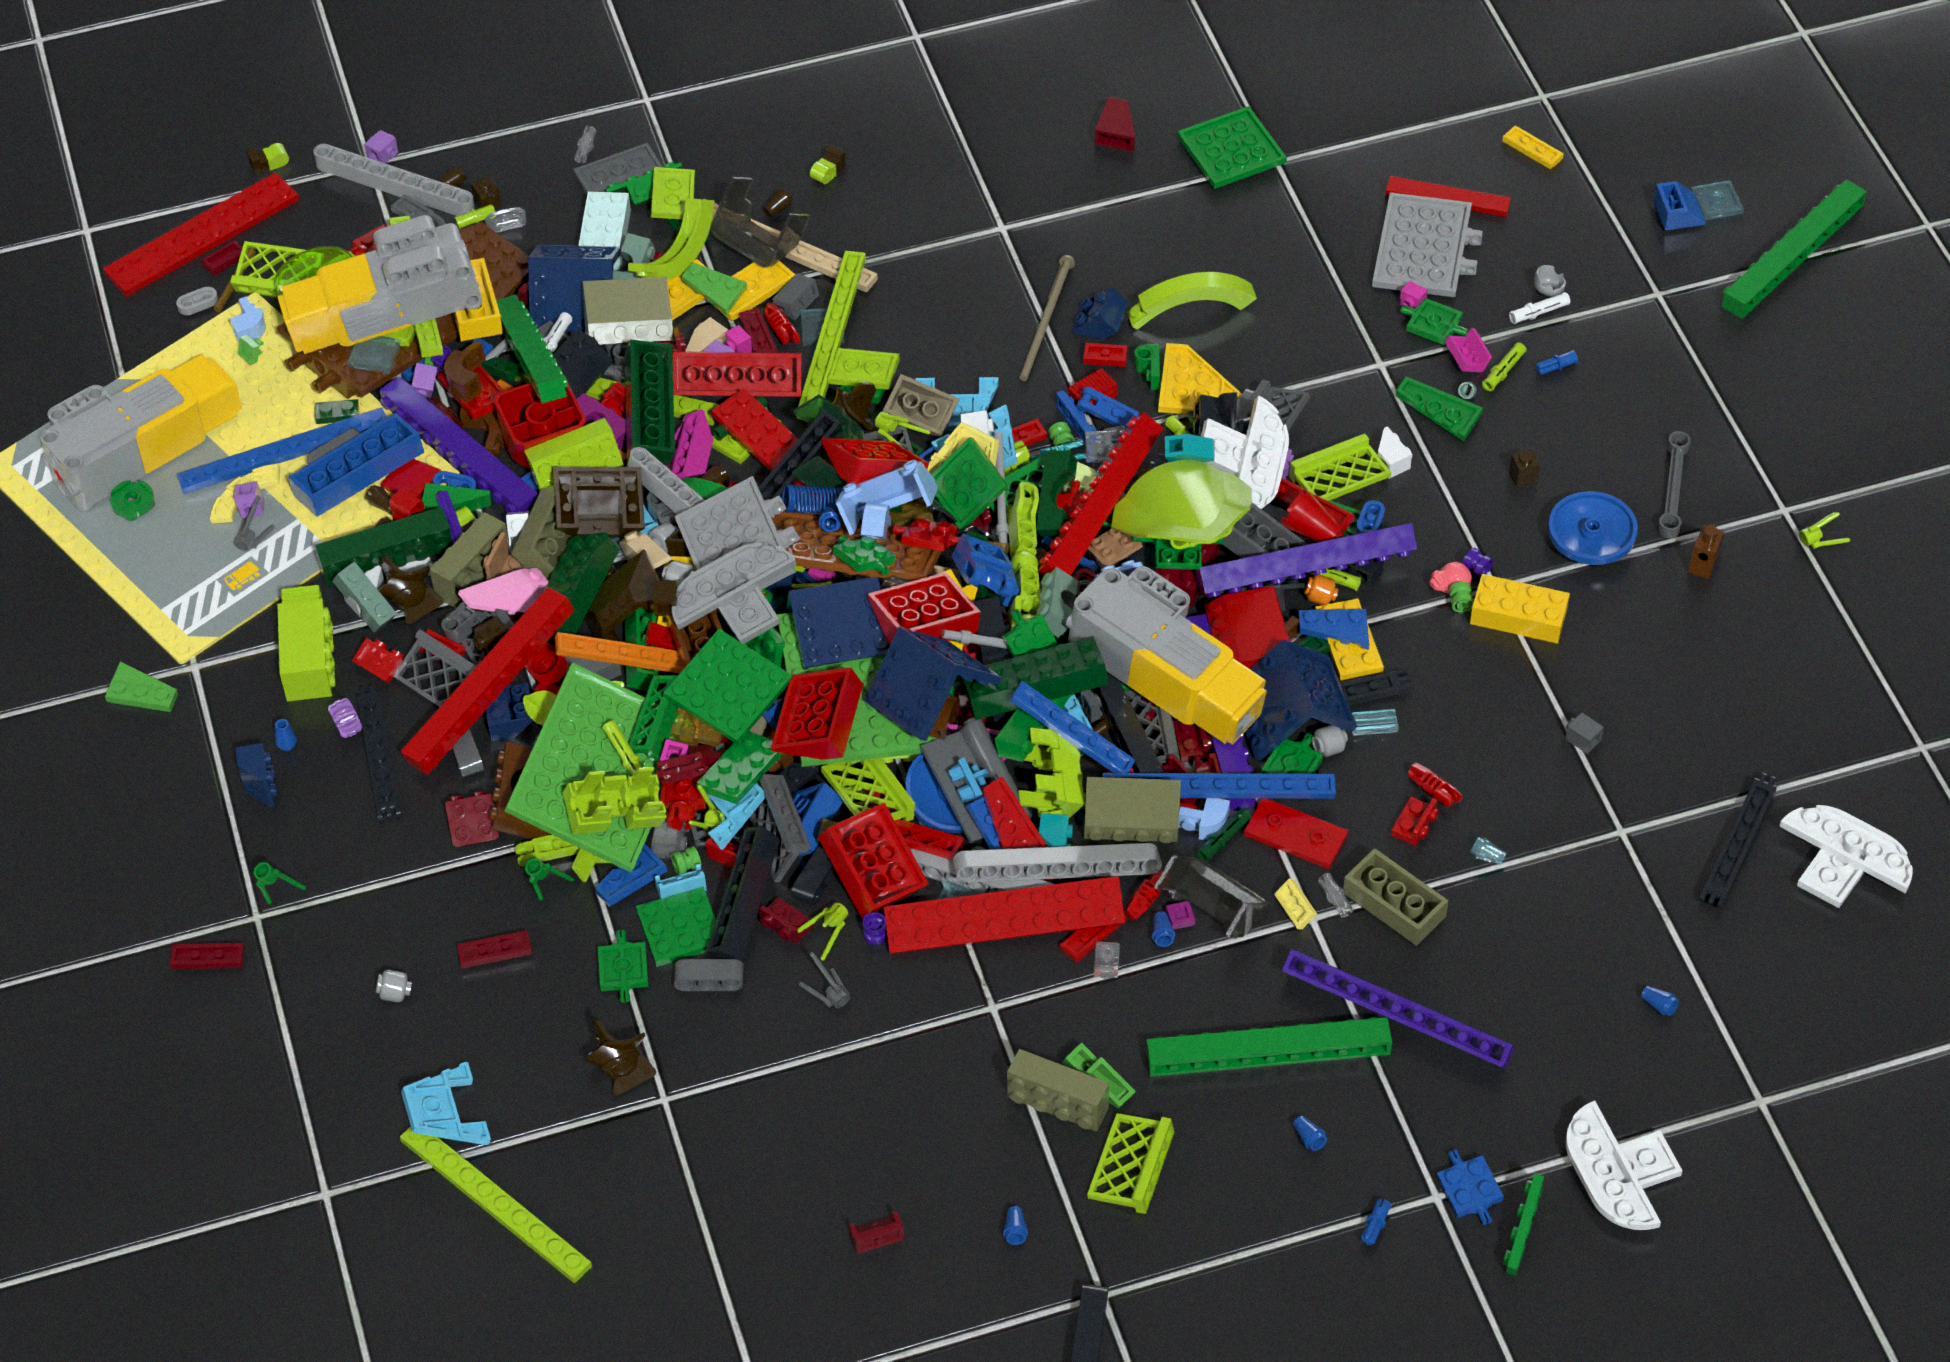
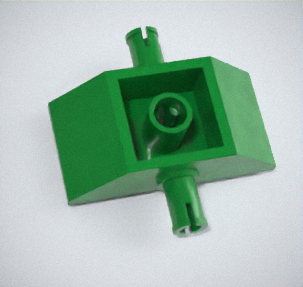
M1133 536V542H1153V545H1155L1156 568L1199 570L1202 567L1201 546L1203 544L1195 545V547L1175 549L1167 539L1136 538ZM1220 538L1219 540L1211 544L1222 545L1223 538Z

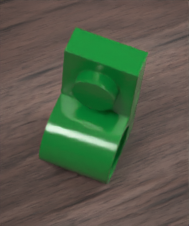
M1159 344L1140 345L1134 352V368L1141 374H1147L1146 379L1147 382H1151V390H1159Z

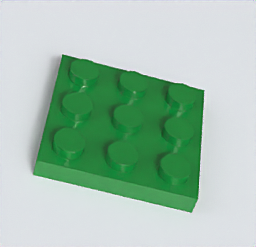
M969 437L931 474L938 486L935 496L942 506L957 520L956 525L961 530L969 526L1009 487L972 437Z
M704 887L636 906V911L656 967L707 951L716 919Z

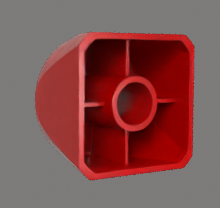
M531 383L498 393L495 396L494 404L506 447L511 458L520 466L531 469L524 450L586 425V417L569 384L568 388H565L566 397L543 404Z

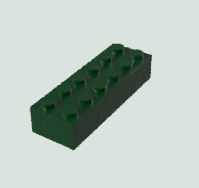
M630 339L625 352L627 461L631 450L641 447L651 453L663 465L669 466L675 453L672 344Z
M438 507L316 544L315 550L326 588L336 587L332 582L333 579L354 561L365 574V572L378 565L382 569L381 557L384 555L388 556L399 568L413 561H423L437 554L443 555L453 544L451 529L443 507Z
M606 532L573 536L569 540L566 550L560 557V561L542 593L549 587L566 596L574 612L546 643L556 647L555 636L557 632L576 635L620 550Z
M1094 636L985 665L1002 677L999 685L989 683L988 686L978 683L975 679L972 682L963 679L965 692L975 720L1019 709L1020 707L1012 703L1010 698L1021 681L1049 700L1108 685L1105 663Z

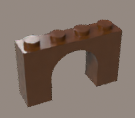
M506 742L504 749L499 750L496 763L500 764L499 769H496L494 776L497 788L494 787L491 801H495V804L491 807L489 820H492L491 830L534 839L548 836L549 833L504 811L513 792L511 783L518 781L532 751L530 747Z

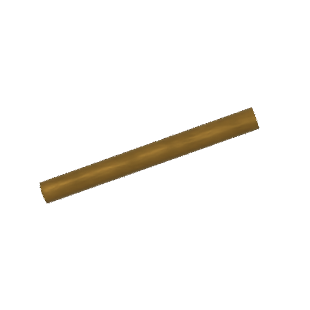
M251 248L248 249L247 257L250 260L256 254V251ZM247 268L243 269L242 276ZM231 279L213 307L216 312L222 311L234 291L230 283Z

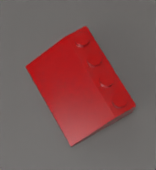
M822 438V444L839 477L847 481V484L853 482L859 484L904 467L903 465L911 460L922 462L925 468L928 469L929 462L894 441Z
M947 572L868 593L870 604L889 644H891L899 626L942 638L943 629L958 632L966 630L970 631L971 634L978 631L980 610Z
M1274 586L1225 594L1205 604L1213 637L1228 646L1233 652V658L1249 669L1283 639L1290 642Z
M849 667L792 675L770 749L773 752L820 760L843 758L863 687L862 681L853 669Z
M885 802L828 827L818 837L862 919L867 914L879 912L884 909V906H891L929 885Z

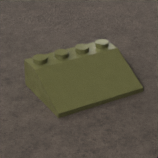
M666 277L582 281L585 333L594 337L600 345L629 343L630 339L650 342L673 340L672 315Z
M1087 777L1084 839L1177 842L1181 780Z

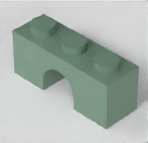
M627 233L620 252L627 261L649 263L650 259L652 260L655 256V247L651 239ZM613 270L614 279L641 278V276H636V272L633 271L620 272Z
M355 561L333 579L332 582L345 598L350 596L358 603L362 610V619L374 633L389 623L397 614Z
M1056 567L1051 573L1045 574L1041 581L1042 591L1039 596L1040 606L1037 614H1043L1053 635L1059 638L1068 629L1066 621L1073 612V609L1066 604L1076 596L1078 580Z

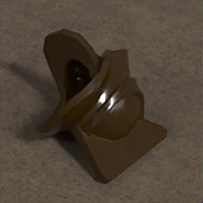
M863 382L858 384L849 394L837 387L835 401H832L831 406L828 408V413L841 422L840 432L835 438L852 439L855 435L854 431L860 428L870 431L875 430L868 411L876 392L873 383Z
M384 555L381 557V565L385 572L387 583L378 591L384 598L390 599V603L394 604L395 607L397 606L398 609L405 611V625L414 623L444 603L443 599L424 581L430 572L429 565L419 570L403 572L388 556Z
M598 1017L593 1018L592 1026L596 1034L597 1045L582 1060L599 1066L598 1069L603 1072V1075L614 1081L613 1096H619L656 1075V1069L637 1048L646 1037L644 1032L628 1040L617 1041L607 1032Z

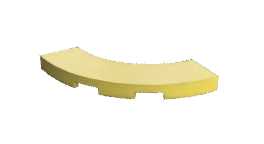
M271 464L255 468L251 473L243 477L239 476L227 485L226 490L220 497H217L210 515L211 523L233 522L234 515L238 509L234 499L236 485L257 481L260 490L279 485L280 465Z

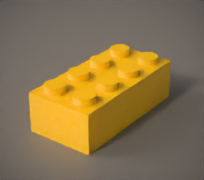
M484 258L470 260L479 285L482 304L476 309L466 308L453 312L461 341L502 334L501 316Z
M1482 574L1472 607L1470 624L1558 644L1570 593Z

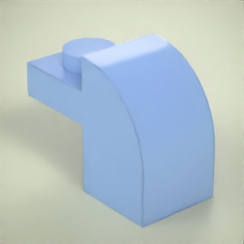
M247 296L240 298L239 303L242 314L230 318L232 330L238 343L240 337L248 335L251 339L261 338L266 330L262 307L256 309L254 303L250 304Z
M866 504L861 528L862 537L886 540L887 526H891L890 505Z
M1207 798L1203 811L1180 806L1178 827L1188 831H1199V839L1207 840L1211 834H1216L1227 823L1230 801L1219 798Z

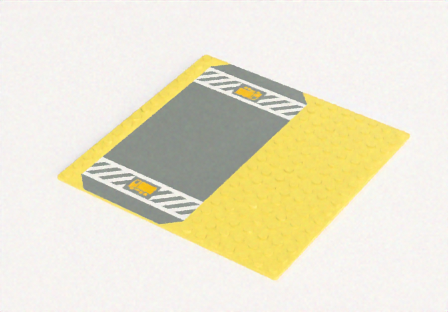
M252 293L247 296L250 304L254 303L256 309L262 307L266 323L265 333L259 338L264 342V345L259 348L263 353L258 356L257 363L250 365L238 355L239 343L233 333L230 318L242 314L240 303L238 302L103 387L110 396H113L160 369L167 368L172 370L201 353L207 359L212 357L237 385L242 409L237 412L238 416L206 433V439L201 444L132 482L144 481L152 488L155 506L146 514L137 517L134 521H127L124 517H120L113 512L110 504L111 495L95 503L92 509L79 511L54 484L50 470L45 465L41 456L44 450L40 435L44 430L51 427L50 422L0 452V490L179 664H185L280 600L282 596L281 589L299 587L320 573L315 550L316 544L372 528L381 518L384 519L387 516L393 521L392 515L370 505L366 499L369 490L376 485L382 487L381 483L388 475L316 517L293 495L288 479L290 475L308 465L306 461L309 454L279 463L281 468L279 485L261 489L265 501L263 515L252 518L248 529L254 531L255 539H257L270 525L273 524L275 527L258 544L256 549L251 547L249 551H242L234 545L242 522L238 509L234 515L233 522L211 523L210 521L211 510L217 497H220L226 490V486L236 478L183 494L176 475L177 473L332 424H316L315 403L358 399L359 415L381 407L387 418L393 415L371 393L362 398L356 394L347 399L331 386L319 394L318 391L314 390L312 382L321 377L307 366L302 365L293 372L288 370L285 360L293 356L292 343L281 336L277 329L279 325L285 322L284 317L258 293ZM421 439L424 453L414 459L441 469V471L460 474ZM386 490L390 496L394 494ZM129 498L128 500H129V501H134L136 498H134V499Z

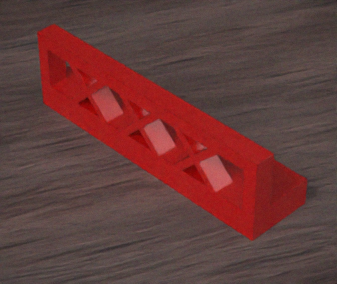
M901 819L895 820L909 848L953 860L957 853L963 851V837Z

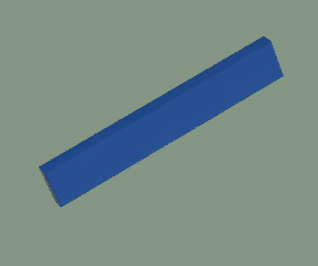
M1021 681L1010 698L1012 703L1111 772L1128 773L1134 764V758L1025 682Z

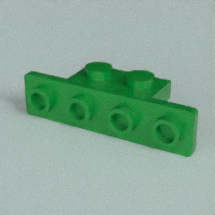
M670 162L663 167L681 169L682 164L681 162L677 164ZM654 169L645 172V175L641 177L637 175L626 179L627 182L621 184L619 182L612 183L607 186L608 188L605 192L621 193L627 191L633 206L651 201Z

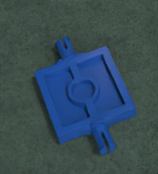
M1454 1150V1154L1453 1151H1450L1448 1156L1453 1166L1438 1172L1437 1178L1457 1218L1467 1214L1478 1213L1483 1225H1487V1222L1490 1224L1493 1220L1487 1209L1491 1205L1503 1201V1194L1483 1155L1469 1161H1462L1458 1150Z

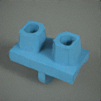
M965 758L959 759L957 765L948 770L947 773L952 783L964 780L966 786L957 790L958 797L962 803L971 800L976 801L981 798L982 792L977 782L981 788L985 787L987 783L984 778L989 775L987 769L980 770L977 764L971 767L974 773L972 774Z

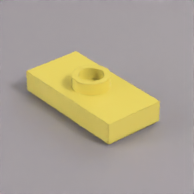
M1289 878L1274 893L1297 929L1302 930L1317 915L1294 879Z

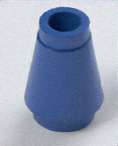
M826 507L819 519V525L826 532H834L839 529L841 518L832 507Z
M285 719L276 721L275 745L284 751L293 749L297 742V736Z
M1157 912L1154 915L1152 939L1156 945L1167 947L1174 942L1176 934L1166 912Z
M1646 986L1641 994V998L1662 1015L1671 1016L1679 1004V999L1675 998V994L1654 987Z
M1299 1116L1294 1121L1293 1126L1296 1128L1307 1149L1317 1151L1326 1144L1327 1137L1325 1136V1131L1305 1116Z
M1017 1206L1010 1207L1007 1210L1003 1232L1006 1241L1013 1245L1024 1243L1028 1236L1022 1209Z

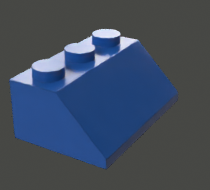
M825 782L799 790L793 797L794 805L811 846L807 853H799L798 856L815 852L820 844L818 837L830 827L831 821L840 812L839 807L843 800Z

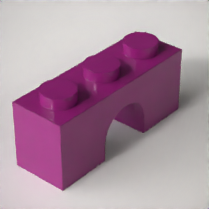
M585 393L576 399L586 417V425L605 418L613 431L618 449L621 450L627 444L626 418L617 415L611 408L605 407L597 399Z

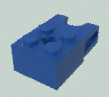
M963 533L951 557L965 582L975 587H978L979 584L984 585L996 594L1008 598L1016 580L1010 570L1012 564L1002 547Z

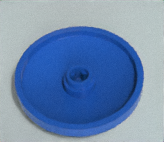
M1594 491L1579 492L1563 498L1552 509L1548 523L1549 537L1556 549L1571 560L1589 565L1608 564L1623 558L1633 548L1638 531L1636 517L1624 502L1609 494Z
M921 753L909 767L904 783V789L915 802V817L924 825L946 833L964 832L924 753Z

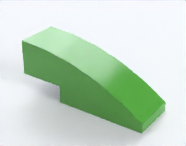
M1083 1043L1077 1046L1061 1063L1063 1066L1108 1082L1109 1103L1117 1108H1120L1136 1092L1102 1057L1098 1059Z

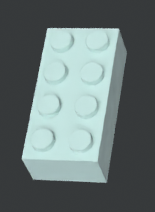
M588 192L578 246H621L622 249L627 236L631 212L629 193ZM621 255L613 265V270H621L623 260Z

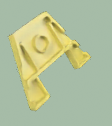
M961 422L945 440V445L940 451L934 453L930 458L931 461L927 470L932 474L969 437L976 440L992 464L996 466L999 440Z

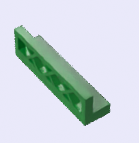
M1045 455L1005 476V481L1009 485L1005 490L1006 507L1008 504L1014 503L1015 493L1009 492L1011 488L1021 482H1029L1028 479L1038 473L1043 474L1042 461L1045 460ZM1029 482L1031 484H1034L1038 489L1040 488V482ZM1024 490L1025 496H1027L1029 492ZM994 503L990 504L993 513H996L997 506Z
M678 675L653 676L629 742V746L634 753H646L652 763L660 762L666 739L669 740L680 707L664 698L663 694ZM659 683H667L665 688L659 692L656 691ZM660 699V704L653 710H650L651 705ZM653 718V723L644 729V724ZM645 736L647 737L645 745H637L638 741Z

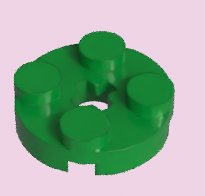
M131 480L124 481L115 486L111 492V508L118 516L124 517L127 521H134L137 517L146 514L155 506L152 488L144 481L138 480V483H131ZM129 498H132V499L136 498L134 501H129V500H128Z

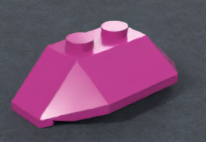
M703 409L685 415L682 420L683 423L675 432V453L670 465L666 467L681 480L700 476L707 469L713 438Z

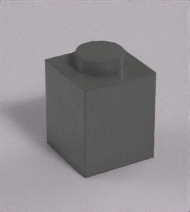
M1581 713L1578 717L1572 718L1567 723L1565 740L1588 754L1601 742L1604 727L1584 713Z

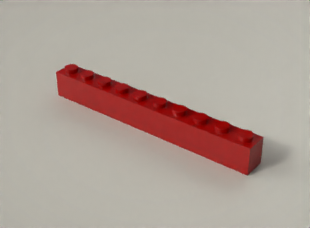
M1145 412L1141 413L1138 417L1134 415L1126 424L1128 429L1124 430L1117 438L1118 445L1113 446L1108 452L1109 459L1098 468L1100 473L1089 482L1088 486H1090V489L1081 495L1078 500L1081 503L1070 512L1069 516L1071 518L1069 522L1066 521L1059 529L1060 536H1057L1049 545L1051 550L1049 553L1046 552L1039 561L1041 566L1037 572L1044 577L1045 574L1051 573L1056 567L1071 576L1163 430V427Z
M549 587L539 596L400 751L409 765L426 775L437 766L440 760L453 748L474 722L482 716L483 712L497 699L499 694L574 612L566 596Z

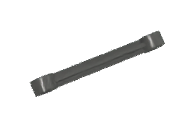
M1682 431L1671 433L1667 449L1671 453L1665 510L1658 524V532L1665 538L1676 537L1681 527V519L1677 515L1684 455L1689 451L1691 441L1689 435ZM1679 441L1683 446L1675 445L1672 442ZM1669 523L1674 528H1667L1663 524Z

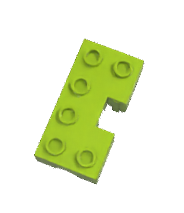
M1030 728L1031 743L1036 745L1024 761L1032 762V765L1040 770L1060 773H1053L1051 776L1036 774L1037 789L1035 792L1019 790V803L1024 807L1037 808L1039 818H1041V813L1069 815L1070 818L1085 805L1086 799L1082 785L1083 774L1080 769V752L1077 747L1050 728L1048 730Z
M654 767L638 768L634 775L626 778V775L603 777L605 771L589 772L582 781L568 783L563 791L572 834L605 832L612 823L611 817L623 816L625 817L627 829L660 827L667 817L665 805L658 798L659 781L657 774L651 775Z

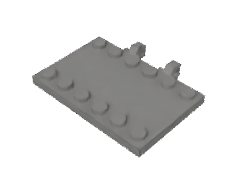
M1390 193L1372 287L1402 290L1409 281H1412L1428 289L1427 294L1455 297L1459 274L1476 275L1477 260H1469L1463 257L1465 245H1468V243L1470 245H1481L1483 231L1473 230L1468 227L1472 203Z
M753 476L674 516L696 570L747 544L762 543L763 545L773 547L777 545L785 549L800 540L793 526L783 531L777 530L772 518L775 517L774 514L778 515L786 510V506L780 496L764 501ZM791 567L758 587L762 590L796 571L794 567Z

